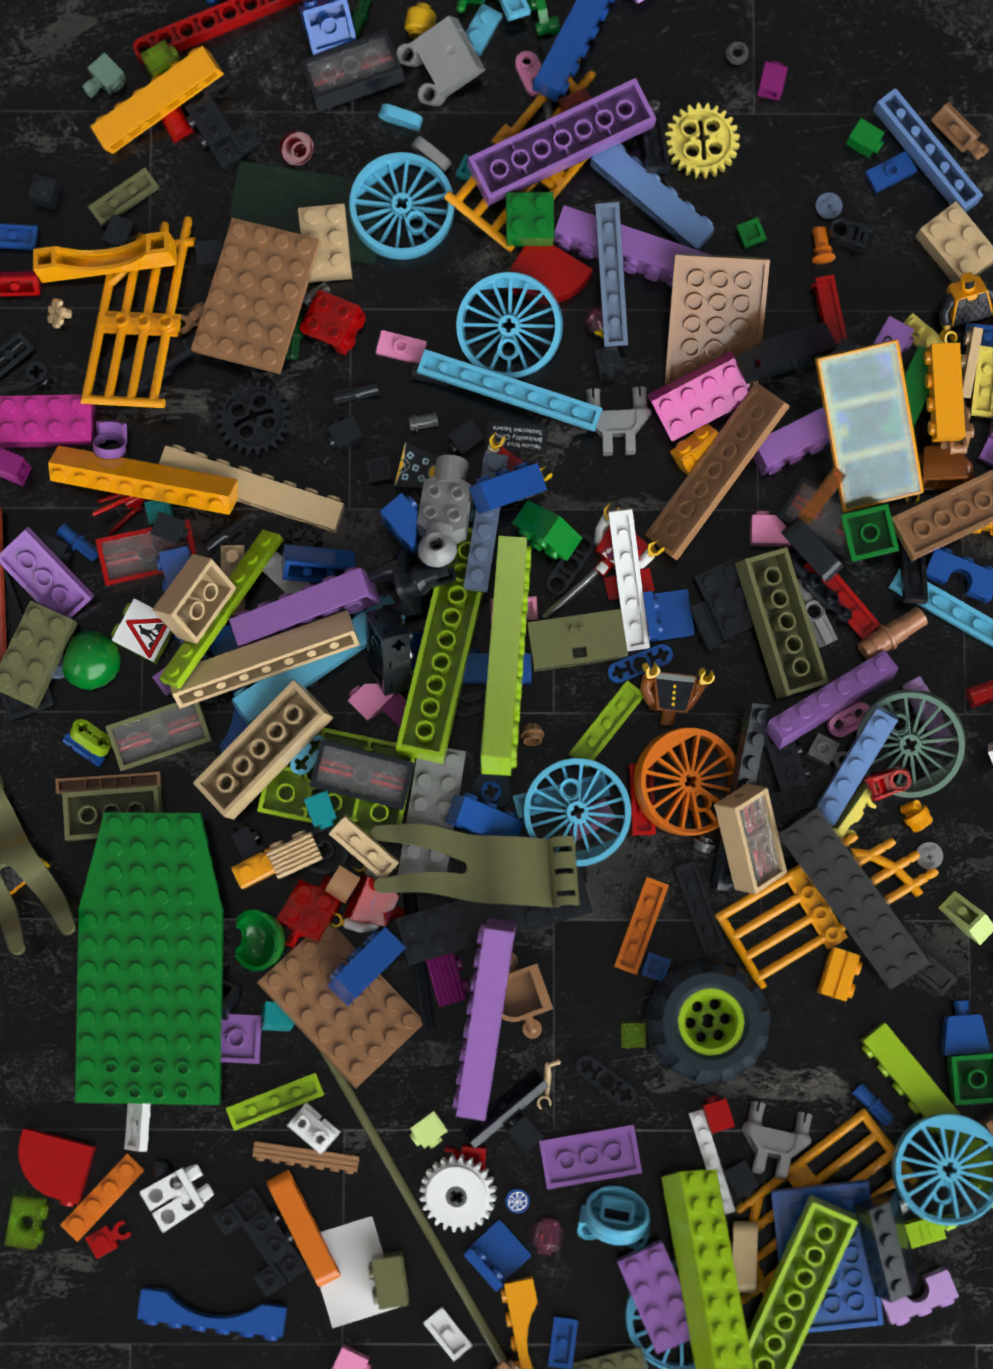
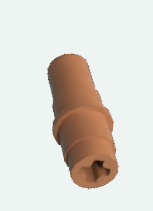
M914 607L899 618H895L885 625L878 626V630L858 643V649L866 660H869L883 650L886 652L890 649L894 650L908 636L927 625V618L919 607Z

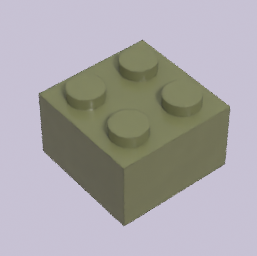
M402 1251L374 1255L372 1262H369L368 1265L370 1280L375 1279V1286H373L372 1290L374 1304L379 1305V1310L409 1305L410 1297Z

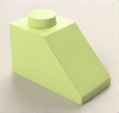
M956 891L939 907L964 934L979 945L993 932V923L988 916Z

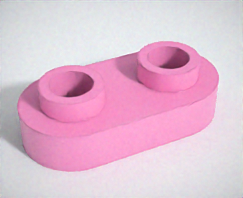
M524 51L516 57L515 67L527 93L537 97L539 93L532 90V82L535 80L541 64L533 52ZM525 59H528L531 61V63L529 65H525L523 61Z
M862 701L852 704L827 720V730L836 737H844L858 729L864 713L870 706ZM857 709H861V714L859 716H855V711ZM840 720V727L835 728V722Z

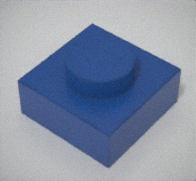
M648 952L641 975L661 981L667 975L671 959Z

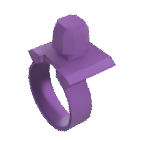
M118 419L96 421L97 436L93 439V453L104 459H115L123 456L126 452L127 424L120 422ZM107 440L118 441V444L122 445L116 449L97 447L99 444L106 443Z

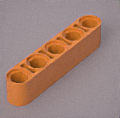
M286 1170L267 1180L268 1188L317 1285L322 1287L341 1277L340 1270L290 1171Z

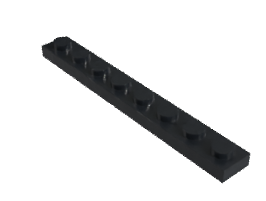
M749 701L746 703L729 795L745 784L756 785L771 705ZM721 834L711 888L723 891H736Z

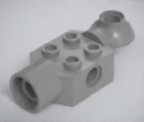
M456 455L439 456L436 460L434 477L424 480L417 519L419 534L423 538L418 545V555L422 562L431 567H443L449 564L457 553V543L467 539L473 502L469 490L471 484L466 482L469 462ZM434 545H442L439 549H432Z

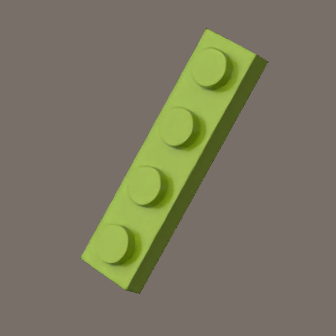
M627 680L568 755L572 758L594 760L643 699L640 690Z
M315 1072L227 1107L226 1111L235 1131L325 1094Z

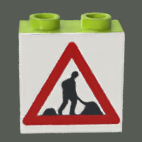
M133 599L132 603L129 602L123 611L124 618L121 623H117L111 634L113 636L112 641L157 665L173 632L156 615L152 607Z

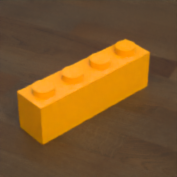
M932 343L927 348V351H924V364L928 365L925 386L929 388L926 407L927 411L931 414V421L928 422V434L932 435V442L961 441L966 435L960 343Z

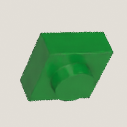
M758 217L736 226L744 249L762 243L767 239Z

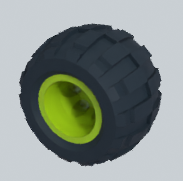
M714 959L691 961L671 970L654 989L646 1015L647 1034L651 1046L659 1059L667 1068L679 1076L694 1082L707 1084L722 1083L734 1079L752 1067L766 1047L769 1038V1025L771 1023L770 1009H768L765 995L759 984L738 966ZM713 999L719 1002V1007L715 1010H712L709 1006L710 1001ZM696 1001L702 1005L701 1010L698 1012L692 1009V1005ZM724 1013L729 1015V1022L726 1024L720 1021V1016ZM705 1014H710L713 1017L710 1021L712 1024L710 1027L702 1025L704 1021L702 1016ZM687 1018L694 1019L695 1025L692 1028L686 1026ZM715 1030L722 1031L723 1036L720 1040L714 1039L713 1033ZM698 1032H703L705 1034V1040L703 1042H698L696 1040V1034Z

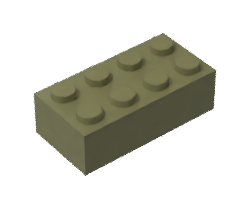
M30 600L0 663V692L38 709L78 623Z
M160 786L62 793L65 841L69 842L97 840L104 812L163 813L162 790Z

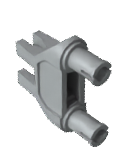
M639 387L632 388L633 408L631 410H602L595 432L602 438L603 456H612V437H624L625 455H635V434L651 416V410L647 407V387H641L640 396ZM592 389L585 390L586 403L601 407L600 389H594V398H592Z
M751 1101L748 1120L743 1124L742 1131L755 1153L752 1172L762 1174L767 1157L778 1159L775 1178L784 1180L788 1175L791 1158L811 1144L812 1139L808 1134L812 1115L807 1113L804 1117L805 1112H797L795 1131L793 1133L763 1127L762 1119L766 1104L760 1102L757 1108L758 1101Z

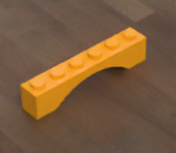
M169 231L148 233L129 244L109 249L77 250L58 246L33 249V270L42 283L177 265V244Z
M527 1276L504 1281L505 1288L500 1289L503 1303L508 1302L509 1312L505 1313L507 1326L513 1327L514 1336L510 1337L512 1351H518L519 1361H515V1364L520 1369H534L528 1354L527 1334L531 1315L537 1305V1297L533 1277Z

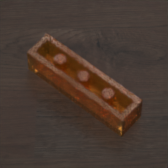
M834 467L798 516L810 524L847 475Z

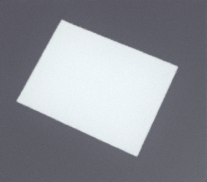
M372 1216L321 1232L341 1273V1277L320 1287L332 1328L395 1309L379 1310V1305L373 1302L372 1290L373 1286H375V1279L370 1280L368 1265L369 1262H372L374 1255L383 1254Z

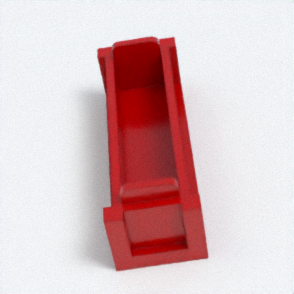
M834 274L817 277L810 286V290L815 291L821 323L826 322L836 345H838L843 338L847 340Z
M636 764L626 765V770L629 773V798L631 802V823L628 836L656 835V826L644 815L635 796L634 771ZM653 764L647 770L654 772ZM646 775V788L654 787V776ZM650 791L647 794L653 805L655 803L654 791Z

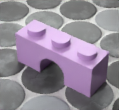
M941 1267L922 1275L925 1291L917 1299H909L906 1296L892 1303L881 1299V1305L888 1322L892 1325L896 1323V1326L908 1323L910 1321L909 1318L918 1314L921 1317L931 1313V1308L938 1305L946 1307L953 1304L954 1299L959 1297L947 1268Z

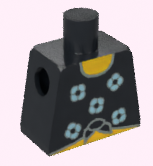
M405 443L394 485L395 490L422 492L424 480L434 477L438 456Z

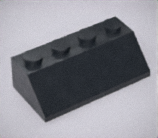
M893 1188L854 1204L875 1295L891 1303L911 1295L918 1281L897 1189Z

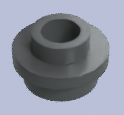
M733 42L728 45L726 58L730 63L740 65L748 58L749 50L744 43ZM739 51L741 56L735 57L733 52Z
M704 834L699 835V837H693V847L705 853H711V850L715 849L716 844L712 842L713 838Z

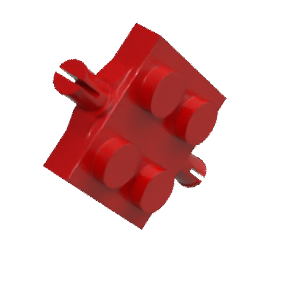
M324 875L319 886L311 885L302 880L298 881L277 917L279 923L288 927L291 931L285 942L287 946L294 948L300 936L309 937L317 942L320 941L342 903L325 891L332 879L331 876Z

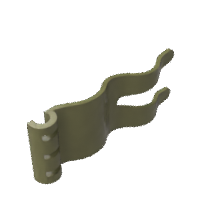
M0 775V870L3 867H11L46 906L60 931L65 935H69L74 932L75 923L66 898L49 870L31 846L3 789L4 783ZM0 875V924L9 951L14 955H20L24 952L25 945L19 915L13 898Z
M424 824L377 825L371 830V836L376 841L414 845L430 849L465 862L467 866L464 874L419 872L379 878L374 882V888L378 893L422 892L475 903L548 908L563 905H580L574 836H557L549 839L482 836ZM568 846L569 851L556 852V847ZM558 869H571V874H557ZM572 891V896L559 897V892Z

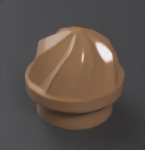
M532 722L524 725L521 732L523 743L527 746L540 745L544 738V731L541 729V726Z

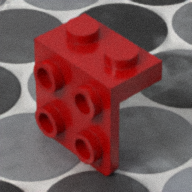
M320 290L316 293L304 317L300 331L303 334L332 345L337 353L346 356L348 350H351L355 344V336L358 329L360 330L365 323V313L359 305Z

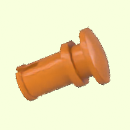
M824 226L814 228L812 233L814 235L815 248L813 253L815 256L812 258V262L815 264L830 263L835 260V255L831 253L832 247L829 246L827 228Z

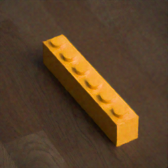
M204 46L194 48L182 61H176L164 74L155 76L150 84L134 91L132 97L116 104L114 110L98 117L95 121L96 123L90 127L103 148L114 154L224 75L210 51Z

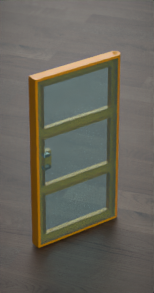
M893 339L815 358L842 511L847 512L924 493L899 340Z

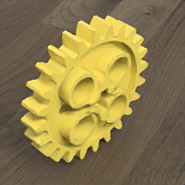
M697 103L695 110L688 105L687 113L680 109V118L675 115L673 116L672 121L674 124L668 123L667 127L671 132H666L665 136L666 139H669L666 141L667 148H671L668 150L669 156L674 155L671 164L679 162L678 171L686 168L687 176L693 171L695 178L698 177L699 173H703L706 179L708 172H711L715 177L717 169L722 172L725 171L724 164L731 166V158H736L737 155L734 150L738 149L740 145L734 141L739 140L740 134H734L737 131V125L730 126L733 118L725 119L727 111L719 114L717 113L718 106L710 110V105L707 103L705 109H702L700 103ZM699 121L702 122L703 127L702 136L703 141H705L704 152L706 160L702 159L701 140H698L700 136ZM714 125L718 128V131L710 132L707 126ZM691 127L695 130V133L687 134L683 129ZM717 147L721 153L715 155L709 149ZM689 149H693L697 152L698 155L695 157H690L687 155L686 151Z

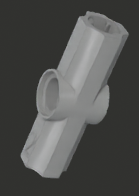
M800 578L798 579V584L806 609L812 606L819 611L818 617L812 618L809 616L818 648H821L838 640L826 616L825 608L820 605L819 601L811 593L803 588V581Z

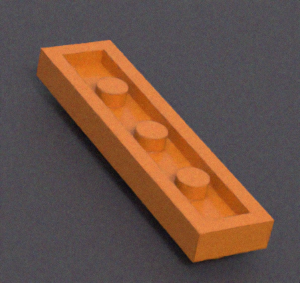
M646 877L614 967L637 975L668 890V884Z
M129 1153L126 1154L60 1226L78 1242L145 1169Z

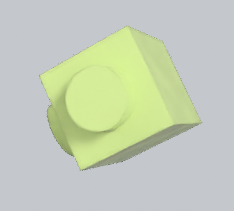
M432 1111L411 1126L412 1133L409 1135L417 1147L420 1144L423 1148L429 1145L432 1149L443 1141L441 1136L448 1129L436 1112Z

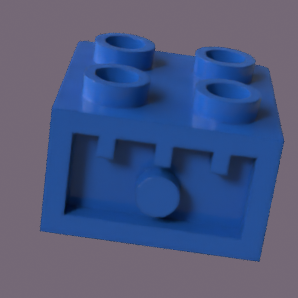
M687 589L653 594L652 591L643 592L649 642L689 637L695 634Z
M501 1220L495 1222L464 1251V1256L496 1292L504 1285V1281L531 1257L530 1252Z

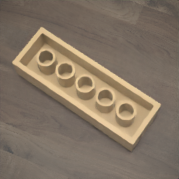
M293 680L193 784L224 817L234 820L334 717L302 684Z

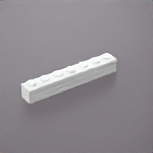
M699 1109L690 1112L688 1115L706 1170L717 1169L724 1213L726 1215L735 1212L704 1110Z

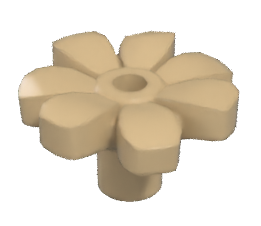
M54 298L51 302L52 306L48 305V313L51 315L47 318L48 323L52 324L53 328H60V325L64 323V318H71L72 311L71 309L63 308L62 299Z

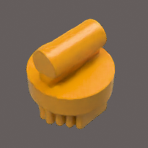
M914 800L900 807V811L906 815L903 819L907 826H910L914 833L923 830L932 823L933 818L929 814V809L926 805L921 806L919 800Z

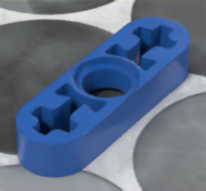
M665 644L654 646L613 663L608 669V678L615 684L624 683L645 673L644 670L639 671L634 668L633 662L636 658L645 659L650 669H652L651 660L646 654L651 653L652 658L658 655V650L661 649L662 652L668 653L665 657L666 661H662V659L653 661V663L655 662L661 668L671 662L673 652ZM629 662L630 670L634 673L633 675H629V671L622 674V679H619L618 676L613 677L612 673H614L615 667L622 670L627 668L625 663Z

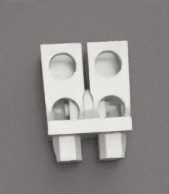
M306 1102L287 1126L321 1154L327 1150L341 1131L326 1118L321 1122L322 1115Z
M198 1164L187 1168L182 1167L140 1191L150 1211L172 1198L173 1201L152 1213L162 1232H165L206 1204L205 1202L215 1194L209 1183L199 1189L194 1185L193 1181L203 1175Z

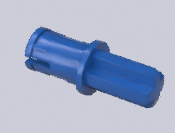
M66 523L58 529L56 535L71 545L73 551H79L90 561L98 558L97 548L88 542L83 534L79 535L67 526Z
M863 1083L859 1084L852 1091V1094L866 1107V1111H870L883 1126H887L893 1121L894 1115L880 1102V1098H876Z

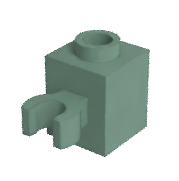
M104 52L88 67L93 79L87 81L82 87L90 98L101 87L110 95L113 91L117 92L124 86L126 78L123 71Z

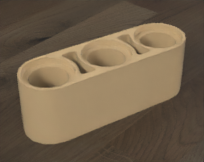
M733 1221L731 1251L740 1293H756L757 1222Z

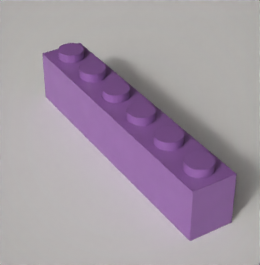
M883 650L769 720L766 733L780 750L892 681L899 668L887 652Z

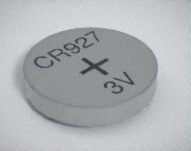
M933 842L923 843L916 850L920 855L916 862L924 869L937 868L943 860L942 849Z

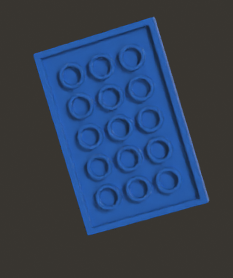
M868 1180L771 1190L778 1263L810 1194L852 1212L856 1216L854 1204L870 1198ZM858 1223L807 1333L884 1325L881 1298L875 1295Z

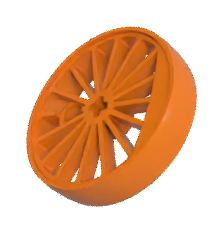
M684 727L659 735L644 748L636 763L634 792L639 807L655 826L671 834L695 836L718 828L717 815L715 816L710 808L712 801L717 803L720 800L702 787L725 791L728 796L735 766V754L720 737L703 729ZM694 736L690 761L688 762L684 741ZM702 739L709 745L696 764L699 741ZM677 745H679L682 764L672 750ZM714 748L720 757L699 771ZM668 753L677 769L660 757ZM721 761L724 762L727 772L701 777ZM658 762L676 776L653 772L647 769L653 763ZM646 775L674 780V783L646 788ZM728 775V788L702 782L703 780ZM686 778L690 779V781L688 782L689 786L685 785V782L687 781ZM675 786L674 790L653 805L651 804L648 792ZM678 793L664 818H662L655 809ZM698 795L704 800L701 808L697 806L696 797ZM683 798L677 827L668 821ZM688 808L693 814L694 829H685ZM699 812H705L710 819L703 826H701Z

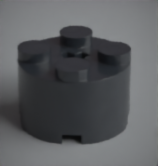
M317 827L310 831L319 849L324 848L325 844H328V848L332 850L331 854L328 853L322 860L307 866L318 874H334L339 866L344 867L349 859L350 852L329 835L332 827L320 830V827Z

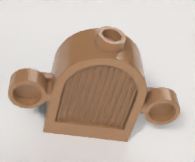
M512 953L502 1019L510 1022L524 1020L523 1033L525 1036L531 1039L537 1038L542 1032V1026L533 1016L552 1010L553 1006L537 963L516 970L515 967L518 960L516 955Z

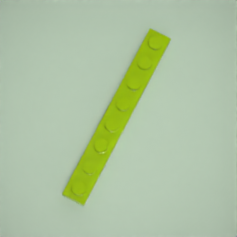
M267 530L260 532L229 577L236 590L197 644L188 641L183 642L159 677L163 683L178 689L183 686L283 542L280 534Z

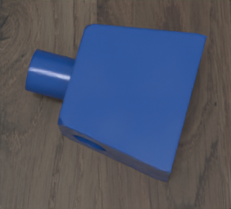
M969 1000L954 1001L955 1015L944 1016L941 1055L991 1053L982 1015L970 1014Z

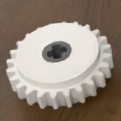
M451 1155L449 1161L443 1157L441 1165L438 1162H434L432 1165L433 1169L429 1168L426 1172L427 1176H424L421 1181L425 1184L420 1188V1192L425 1193L420 1197V1201H426L423 1210H430L428 1218L435 1217V1225H438L440 1222L444 1223V1230L447 1229L448 1225L452 1226V1232H455L457 1227H460L461 1231L465 1232L467 1226L474 1230L476 1227L475 1222L481 1226L484 1222L483 1217L488 1219L490 1216L489 1211L494 1209L495 1205L491 1202H494L497 1198L496 1195L491 1194L496 1191V1186L490 1185L494 1178H487L486 1176L489 1169L487 1168L482 1171L480 1169L482 1163L473 1164V1157L468 1161H464V1155H461L459 1160H456L455 1156ZM459 1191H461L462 1196L460 1194L456 1196L454 1192L458 1193Z

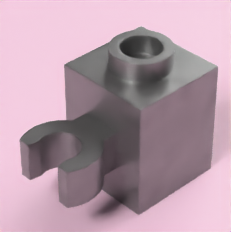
M817 733L804 756L824 767L832 761L838 769L840 766L839 758L841 756L845 757L847 752H837L839 743Z

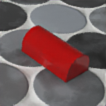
M180 106L161 119L173 142L194 132Z
M34 271L0 272V296L40 295L41 281Z
M993 679L965 690L970 708L993 701Z

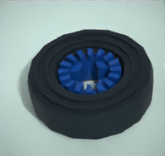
M480 773L472 781L470 794L477 796L478 802L484 803L486 801L497 805L496 810L500 811L510 802L512 786L505 775ZM488 785H492V788H497L498 790L494 798L484 794Z

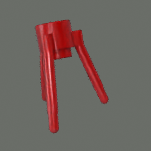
M115 493L100 498L97 502L103 503L122 498L92 512V515L96 516L125 503L128 509L133 508L109 531V535H113L131 517L143 510L141 507L145 502L143 498Z

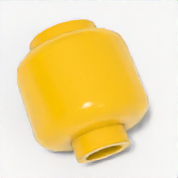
M417 3V6H412L408 9L404 28L410 37L416 39L435 26L436 14L430 9L428 4Z

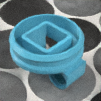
M621 1186L599 1188L589 1195L586 1206L582 1205L578 1235L586 1240L598 1238L609 1244L627 1245L631 1249H640L647 1245L651 1220L649 1208L637 1193ZM605 1208L630 1213L628 1221L624 1222L605 1218Z

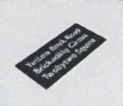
M499 421L487 422L485 449L490 445V437L493 433L497 432L494 437L495 441L501 442V439L505 436L506 440L501 447L508 451L546 454L548 426Z

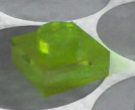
M621 1023V1048H646L645 1023Z

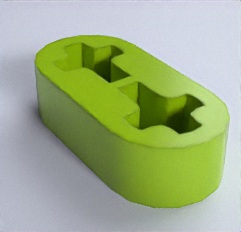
M77 719L74 721L70 729L71 738L96 756L107 755L112 746L109 736L87 720Z

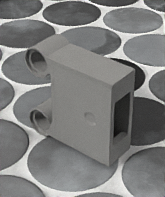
M447 16L414 41L401 45L397 50L399 62L404 65L418 67L424 63L435 84H423L418 91V97L422 103L434 107L441 106L449 95L485 71L459 20L451 16ZM410 51H413V57L409 61L408 54ZM434 90L435 96L430 100V92Z

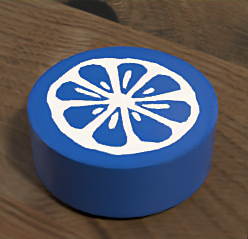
M516 1188L507 1194L505 1202L511 1212L519 1214L527 1210L530 1200L524 1190Z

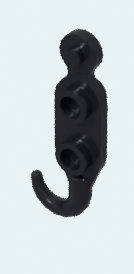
M799 552L792 553L790 558L794 571L803 581V588L811 593L823 608L834 610L841 621L848 622L852 618V614L847 607L839 603L838 594L827 587L818 574L806 571L798 563L797 558L806 561Z

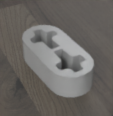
M418 136L411 144L412 149L419 156L433 162L443 173L450 167V160L424 138Z

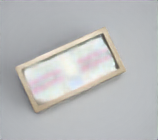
M745 784L714 804L735 890L757 894L787 873L767 787Z

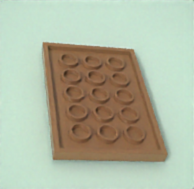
M232 218L191 350L198 354L280 374L320 248V239Z
M686 253L674 254L664 386L730 351L735 357H738L763 340L770 265L769 258ZM759 380L749 383L750 387L752 388L756 382H759Z
M329 924L319 942L306 937L264 975L257 984L356 1089L422 1026L421 1017L381 975L349 1006L328 987L332 981L329 977L342 963L347 966L346 960L356 950L336 927H332Z

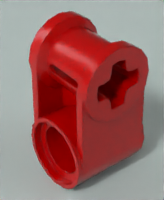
M896 766L869 774L863 778V781L869 787L871 793L870 800L877 801L908 789L911 784V776L908 769L903 766ZM898 773H902L907 777L902 784L893 781L894 776ZM875 782H877L879 790H877Z

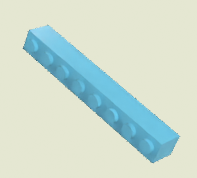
M390 595L385 598L379 596L381 603L371 606L365 611H358L351 616L360 643L359 646L254 682L255 684L248 689L243 687L235 692L232 704L246 724L249 726L293 680L306 688L367 647L366 612L381 609L383 605L395 603Z

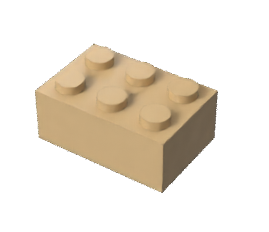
M957 201L924 225L916 235L919 242L953 283L961 281V276L964 273H972L978 276L993 264L992 244Z
M345 204L298 208L300 234L318 238L321 241L309 283L352 279Z
M192 554L152 610L178 639L197 644L236 590V587L211 558Z

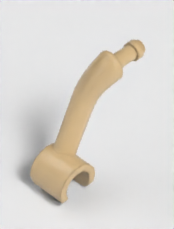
M560 1059L550 1063L546 1061L544 1065V1080L549 1087L537 1099V1106L541 1110L540 1100L543 1098L547 1099L551 1106L549 1098L551 1085L550 1067L560 1065Z

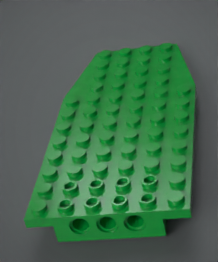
M104 812L79 906L75 1103L221 1104L224 909L219 896L218 883L213 870L212 857H210L201 813Z

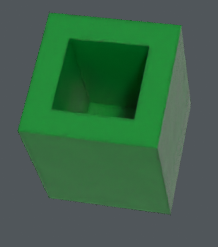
M861 118L850 134L846 145L870 158L873 152L878 154L883 146L884 141L881 139L885 132Z

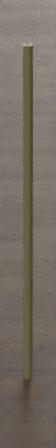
M320 1051L497 1362L499 1363L503 1358L507 1360L349 1082Z

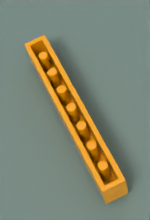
M59 445L48 462L50 481L227 515H230L238 499V479L123 457L104 459L96 456L91 451Z

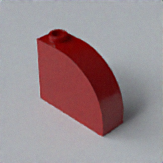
M553 245L525 246L509 272H519L538 279L549 288L559 303L570 299L580 292L590 279L593 269ZM513 288V295H521L523 288ZM528 289L524 298L533 301L541 291ZM545 295L536 302L550 304Z
M26 1127L22 1130L19 1142V1161L25 1177L33 1187L49 1197L59 1199V1204L73 1207L74 1204H79L82 1200L96 1145Z

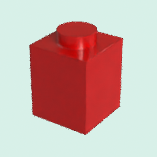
M719 1095L706 1098V1103L701 1104L712 1134L735 1127L726 1098H720Z

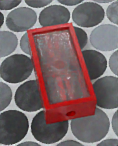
M189 519L183 520L188 522L186 527L190 529L185 542L181 540L180 544L150 534L153 527L95 539L105 585L111 586L164 574L163 571L158 570L156 557H160L159 552L162 550L188 545L191 556L192 554L198 555L191 521Z

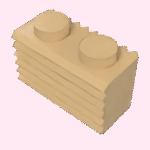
M305 830L292 835L293 840L285 844L281 840L270 845L271 850L266 853L278 879L323 859L311 832L306 834Z

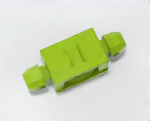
M936 1212L928 1213L930 1215L936 1216ZM945 1215L942 1217H954V1215ZM919 1216L904 1221L912 1249L946 1239L944 1230L949 1231L958 1226L935 1224Z

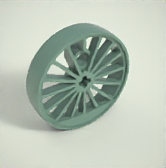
M919 689L897 690L876 700L864 713L857 729L856 738L877 704L882 707L887 704L892 713L906 721V725L903 728L897 729L894 727L891 731L894 735L890 734L888 736V739L895 740V742H885L882 748L898 747L875 758L871 764L873 765L900 751L885 770L892 768L903 754L905 755L901 766L905 767L907 758L910 756L913 782H911L908 789L892 795L907 798L922 797L932 794L948 784L958 772L965 754V733L954 709L937 695ZM904 698L905 713L902 711L895 712L891 702ZM908 698H918L922 700L911 731ZM925 700L937 705L938 707L916 732ZM941 709L950 717L944 723L921 734ZM952 723L958 734L957 736L923 739ZM906 739L916 740L914 748L910 746L905 747ZM956 740L959 742L957 753L925 744ZM923 749L950 756L954 759L943 766ZM919 753L939 769L929 773ZM914 755L926 776L916 780ZM869 767L868 771L866 772V775L875 772L872 770L871 767ZM899 773L896 781V783L900 784L903 775L902 773Z

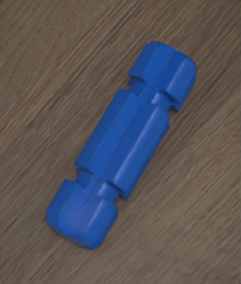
M70 732L64 736L62 740L64 744L68 747H73L74 751L87 760L90 759V762L95 766L100 767L105 761V756H96L74 741L70 736Z

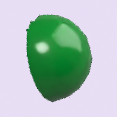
M86 630L74 634L70 639L62 665L63 675L70 684L80 689L93 690L105 686L115 679L120 670L121 655L118 646L110 637L99 631Z
M246 910L236 918V928L240 929L242 939L240 944L235 947V958L246 969L263 971L275 964L284 951L285 932L283 927L272 914L262 910Z

